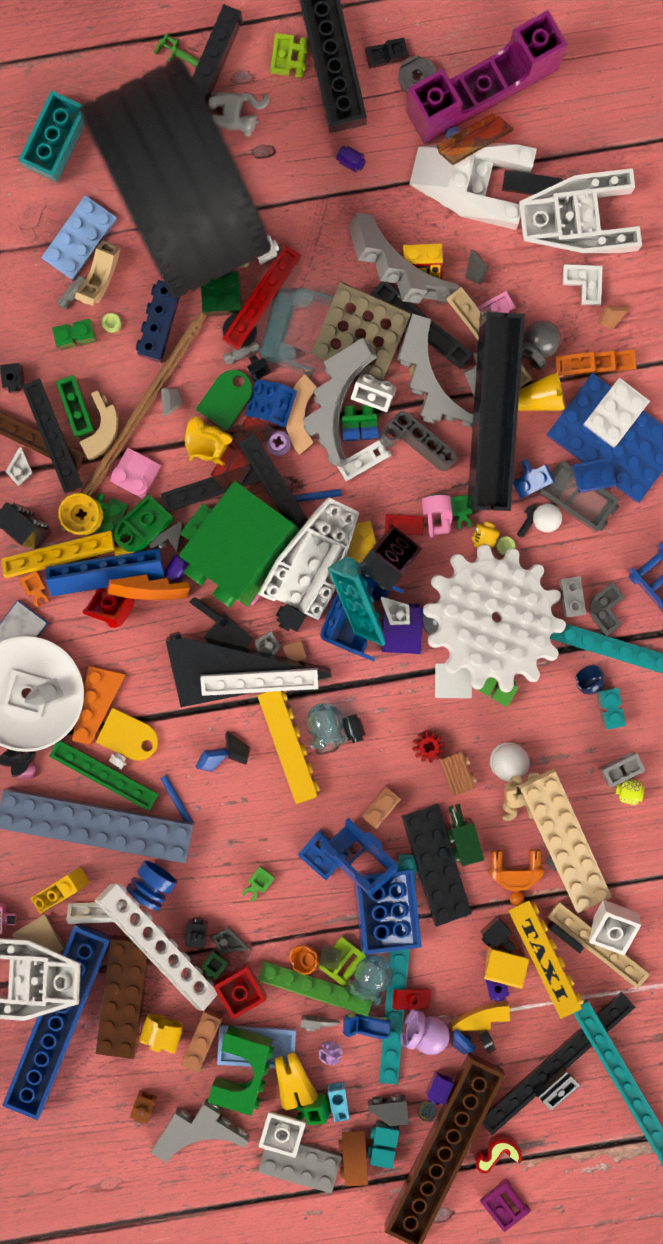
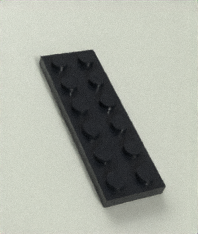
M433 804L401 815L434 925L438 927L472 914L439 805Z

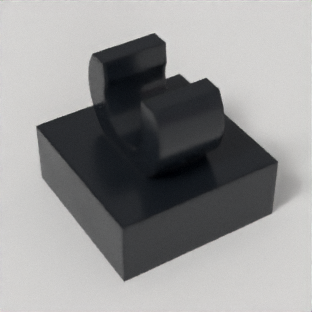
M256 354L249 358L251 365L247 366L254 381L271 373L264 358L258 360Z

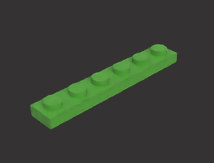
M265 961L258 978L259 982L367 1017L374 998L373 996L305 974L303 975Z

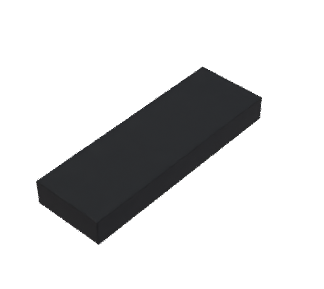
M505 170L502 191L534 195L562 182V179Z

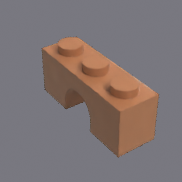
M206 1007L181 1066L199 1073L222 1021L223 1014Z

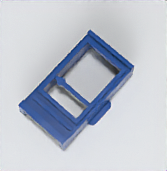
M349 818L346 820L345 827L328 842L323 840L320 843V850L333 860L369 897L397 872L398 864L381 849L382 843L372 833H364ZM356 841L359 842L364 848L350 861H346L341 855ZM365 850L387 869L372 884L351 866L352 862Z

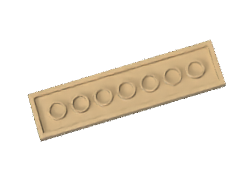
M552 769L519 785V789L576 912L579 913L602 902V900L611 898L610 891L556 771Z

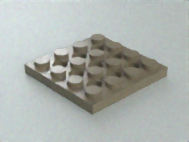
M340 282L311 354L328 360L360 340L361 338L356 335V330L362 328L366 331L364 339L369 340L377 355L376 363H369L358 375L368 374L379 381H383L412 313L344 282ZM347 303L355 304L356 311L354 313H349L346 310ZM364 311H371L374 314L373 320L367 321L363 316ZM384 318H388L391 321L392 325L388 329L383 328L381 325V320ZM339 321H346L349 325L348 330H341L338 326ZM374 337H382L384 344L376 346L374 344ZM333 338H338L341 341L340 348L332 346L331 341Z

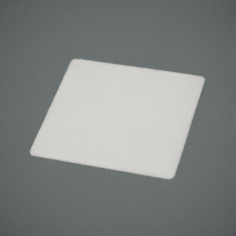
M436 664L435 698H472L471 672L467 668H460L455 673H449L445 669V664Z

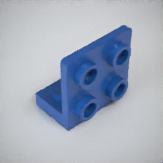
M257 379L245 416L266 420L280 427H286L297 391L281 383Z

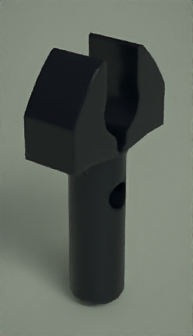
M537 504L528 506L524 511L527 514V519L517 532L518 537L523 538L533 524L532 511Z

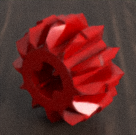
M425 730V737H422L420 733L417 734L421 739L420 741L413 739V743L418 744V746L412 747V750H420L415 754V757L418 758L423 754L422 762H425L426 757H428L429 762L432 763V756L439 760L440 758L436 753H444V750L439 749V747L445 746V743H437L442 737L439 735L434 739L435 731H432L429 736L428 731ZM432 742L433 749L425 751L426 748L423 745Z

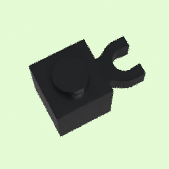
M498 916L480 931L483 936L481 939L488 947L492 945L496 949L502 944L510 953L516 948L507 938L512 934L511 930Z
M193 917L192 920L189 919L185 946L205 947L208 921H204L200 917Z

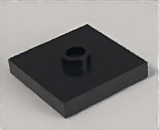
M226 614L223 615L228 621L225 627L216 623L203 637L244 648L253 640L249 634Z

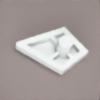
M19 447L6 470V473L18 486L33 474L21 447Z
M381 597L390 625L410 624L408 604Z

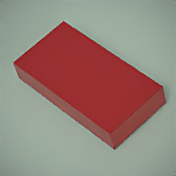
M386 514L384 533L393 525L405 535L423 536L424 516Z

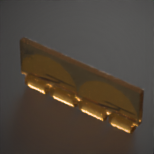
M491 113L480 121L466 127L465 130L463 129L452 135L450 139L447 138L436 145L438 153L450 164L455 165L513 131V127L501 117H496Z

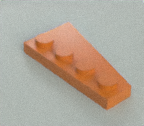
M92 666L88 667L84 684L83 708L75 724L72 741L88 745L92 744L127 674Z

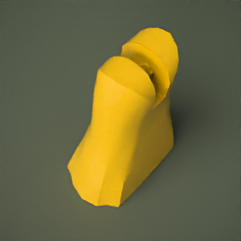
M295 1052L288 1054L289 1065H286L283 1055L276 1057L275 1068L282 1108L290 1110L298 1107V1097L301 1106L314 1103L318 1094Z

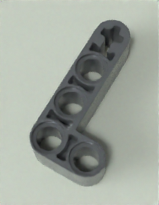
M405 411L396 414L379 438L380 443L388 448L394 446L400 438L403 439L440 471L449 470L456 461V453ZM398 420L404 422L405 425H401ZM387 433L391 434L393 436V439L389 438L387 436ZM413 433H417L420 438L415 437ZM428 445H431L434 450L429 449Z

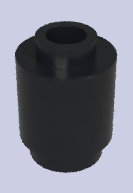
M357 714L343 718L344 723L342 725L347 740H352V743L364 740L363 736L366 733Z

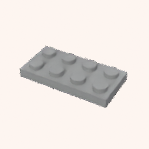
M301 1142L295 1158L264 1149L258 1173L332 1194L342 1154Z

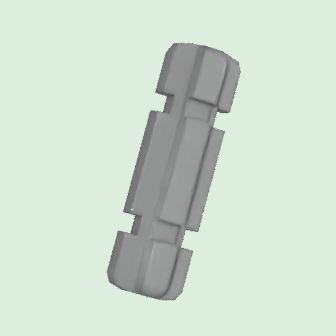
M81 275L76 278V283H72L63 293V298L60 297L57 300V304L62 309H66L70 305L69 302L75 299L76 291L85 282L86 279Z
M254 341L248 346L240 348L239 351L235 349L232 353L224 354L223 359L228 365L233 363L234 360L238 361L249 356L250 353L259 352L260 348L258 343Z

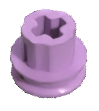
M275 431L268 436L266 446L271 454L283 456L289 452L291 441L285 432ZM280 438L283 445L276 447L273 442Z

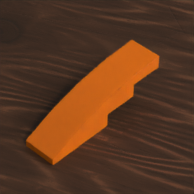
M636 350L588 352L556 356V370L559 376L637 370Z
M147 575L109 580L107 593L141 600H174L187 598L190 586L188 582L169 584L168 578L149 581Z

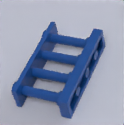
M663 541L656 545L659 550L653 558L636 571L634 568H630L627 572L630 574L628 576L635 585L638 583L663 612V600L654 592L663 585V574L650 586L642 578L643 575L663 559Z

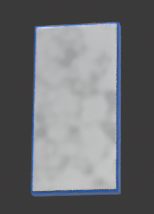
M17 600L0 623V642L20 636L39 637L49 622Z

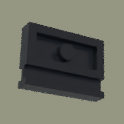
M563 1067L541 1086L535 1094L552 1111L574 1092L580 1084Z

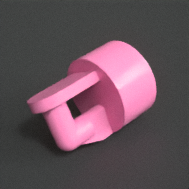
M442 493L424 496L422 498L423 516L428 517L430 538H434V535L448 534L451 531L453 518L451 497L448 494ZM441 516L442 526H433V517Z

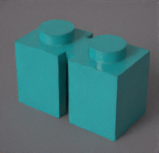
M612 687L597 692L599 708L607 709V711H600L603 728L608 730L626 726L623 709L619 708L622 705L619 688Z
M376 1121V1125L371 1128L370 1139H373L372 1146L368 1145L367 1158H370V1165L393 1169L399 1125L389 1126L385 1122Z

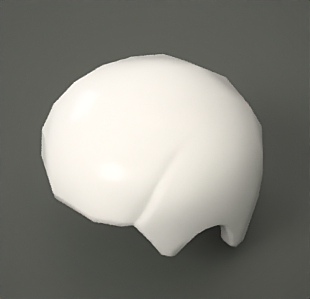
M545 503L538 506L534 511L533 522L538 530L545 533L553 532L562 523V514L555 505Z

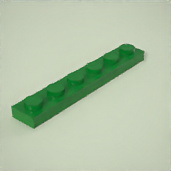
M62 740L55 743L49 754V757L148 811L151 810L159 793Z

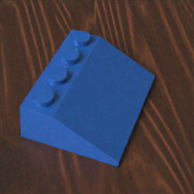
M413 870L397 871L371 897L354 882L361 952L364 955L422 948ZM384 872L361 875L372 884Z

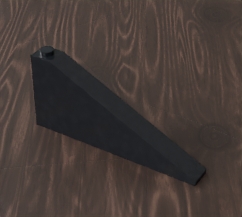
M174 632L166 638V646L180 707L251 694L202 696L201 675L317 668L318 680L332 677L330 668L295 661L187 633Z

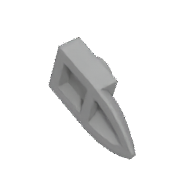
M57 678L34 688L27 695L24 702L31 705H42L63 697L64 694Z
M302 1015L301 1027L305 1028L306 1031H316V1029L320 1030V1027H332L340 1024V1021L308 1015Z

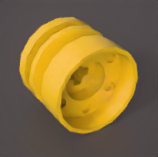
M74 493L67 496L61 502L58 509V518L61 525L67 531L77 535H89L101 526L103 510L96 499L83 493ZM81 510L87 513V515L84 516V520L78 517V515L81 514Z

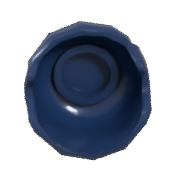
M596 665L584 667L575 676L578 689L586 695L599 692L605 684V676L601 668Z

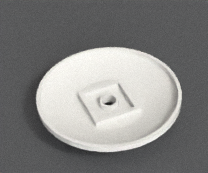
M20 636L0 642V746L14 751L29 752L54 745L72 730L80 717L84 703V685L81 673L70 655L61 647L48 640L31 636ZM57 678L64 694L63 697L42 705H31L24 702L26 699L22 695L24 688L33 690L37 686Z

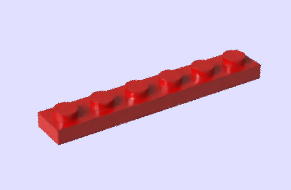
M286 245L283 247L223 336L222 340L239 351L300 260L301 255Z

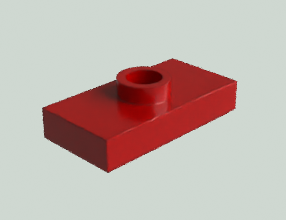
M428 988L394 989L392 1008L395 1010L429 1009L431 990Z

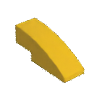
M508 1001L482 1005L460 1015L451 1022L452 1031L456 1029L458 1031L491 1030V1022L510 1021Z

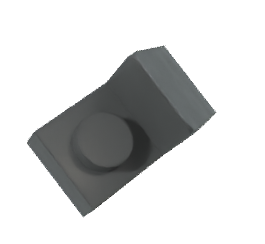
M178 522L158 535L149 543L152 549H162L168 545L167 541L169 540L174 549L179 552L182 539L180 532L183 531V523Z

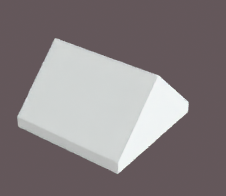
M269 1111L258 1147L295 1158L306 1122Z

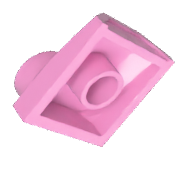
M127 448L117 468L112 472L110 482L144 499L162 465Z

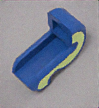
M354 1012L348 1013L344 1016L343 1034L347 1037L361 1034L377 1039H388L390 1037L391 1020L384 1016L376 1017L372 1014H369L367 1017Z

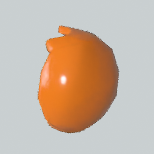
M310 945L296 946L289 955V961L292 962L293 969L303 975L311 974L318 968L319 954Z

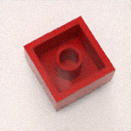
M248 962L214 981L213 987L232 1020L266 1001L267 995Z

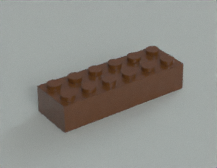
M113 935L110 939L95 1054L134 1059L138 1047L149 958L128 936Z

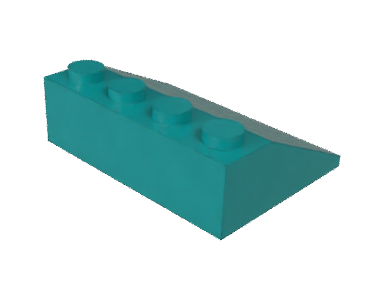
M344 557L327 568L353 632L360 637L383 646L386 643L380 622L381 617L375 610L373 597L368 593L366 588L367 582L362 577L358 568L359 563L355 559Z

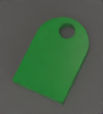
M238 370L223 372L201 400L196 411L228 432L251 398L253 389L250 379L246 374ZM236 377L244 379L242 386L237 387L233 384Z
M148 494L117 523L114 530V538L123 550L136 552L145 548L175 519ZM126 536H131L129 542L122 543Z

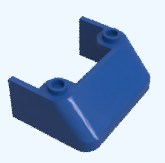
M361 573L367 582L366 588L368 593L373 597L374 601H381V597L386 598L389 592L386 589L380 588L371 577ZM393 586L391 588L397 592H403V589ZM336 593L321 629V639L374 661V657L364 653L367 647V639L354 634L339 595Z

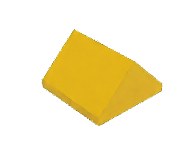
M488 947L484 979L522 989L529 959L525 956Z

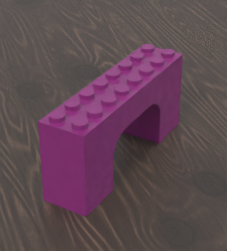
M549 10L513 29L510 42L502 50L451 79L448 78L445 70L441 69L409 87L406 112L423 143L426 144L446 133L450 128L457 127L557 71L568 44Z

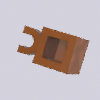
M139 1090L129 1118H132L134 1122L139 1124H148L158 1096Z

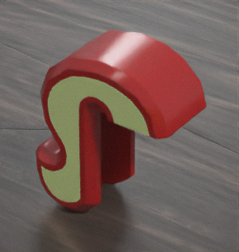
M496 1134L491 1137L487 1143V1152L483 1153L482 1150H478L475 1155V1164L478 1171L489 1173L504 1152L520 1164L522 1154L518 1143L512 1137L505 1134Z

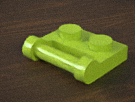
M341 935L319 963L318 967L345 987L349 983L348 980L369 956L364 955L359 948ZM354 953L357 957L343 975H339V970Z

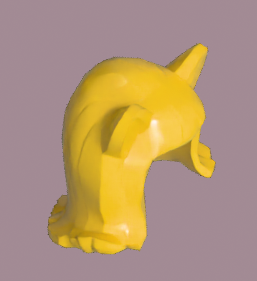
M198 416L191 418L187 424L184 439L189 460L193 461L194 457H198L201 460L213 461L219 466H224L225 460L223 455L227 452L229 443L233 440L231 435L224 433L216 426L204 424L203 420Z

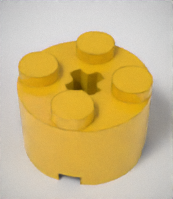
M148 1014L139 1042L150 1045L149 1049L155 1052H160L161 1049H164L167 1052L176 1053L183 1024L171 1018V1021L164 1019L165 1016Z

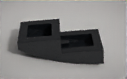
M404 38L387 40L385 44L370 46L365 49L370 69L409 57Z

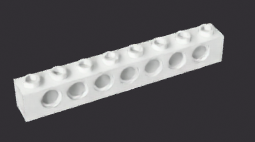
M110 884L94 901L196 1009L204 1011L218 995L213 987L214 983L202 976L203 971L190 963V957L177 949V943L164 935L166 932L159 925L156 926L152 922L153 918L139 908L140 904L126 894L127 890L121 884ZM122 900L123 907L119 910L117 902ZM134 913L136 916V920L132 924L130 922V916ZM145 927H147L149 931L146 937L143 936V930ZM158 941L161 942L159 951L156 950V943ZM170 955L174 957L172 964H169L168 961ZM185 968L186 976L183 978L181 972ZM196 982L199 983V988L197 991L194 990V984Z

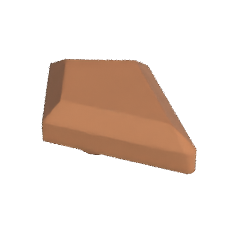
M606 305L600 314L597 324L613 330L630 307Z

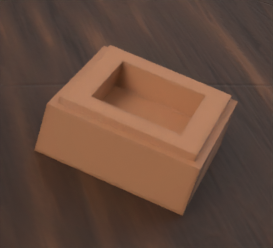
M301 640L283 646L287 659L300 661L307 658Z

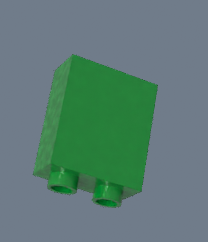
M234 481L179 554L182 559L189 563L184 573L201 586L209 578L218 585L212 595L231 608L236 600L249 607L258 595L276 559L300 529Z

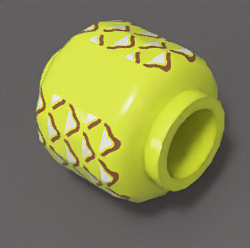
M628 779L622 782V784L617 785L616 794L619 795L620 802L637 805L639 801L642 802L645 787L642 786L641 781Z

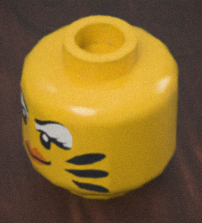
M485 521L484 524L479 523L476 525L471 538L475 547L478 548L480 545H487L490 548L495 547L500 534L495 528L496 524Z

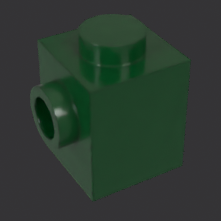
M214 950L201 968L204 969V973L208 977L217 979L230 961Z

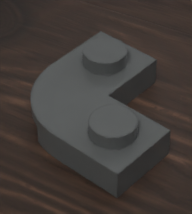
M613 582L596 594L590 603V615L605 636H608L621 625V622L610 609L625 598V596Z

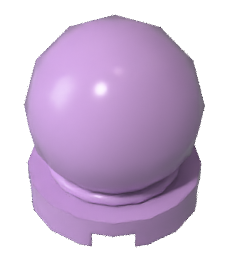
M411 1010L404 1021L407 1027L405 1034L401 1033L402 1046L411 1050L416 1047L417 1050L426 1055H436L442 1052L448 1046L450 1032L446 1023L436 1016L425 1017L423 1012Z

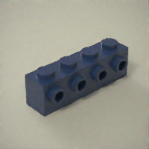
M158 280L157 284H154L152 287L151 295L153 299L147 305L146 314H148V317L142 323L141 332L143 335L141 340L137 341L136 351H138L139 357L162 363L180 297L177 299L172 297L164 281Z

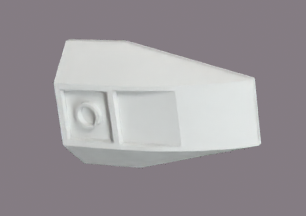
M328 497L276 559L258 594L272 601L277 599L296 607L305 615L319 620L336 589L327 567L346 557L360 512Z

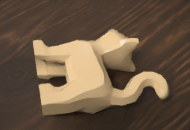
M539 773L529 774L528 781L539 776ZM520 775L512 776L509 783L505 784L503 810L508 812L502 815L505 821L513 820L518 813L516 808L526 806L529 819L533 818L519 789V785L522 784Z

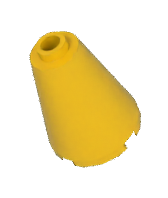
M558 372L519 389L518 411H562L566 409Z

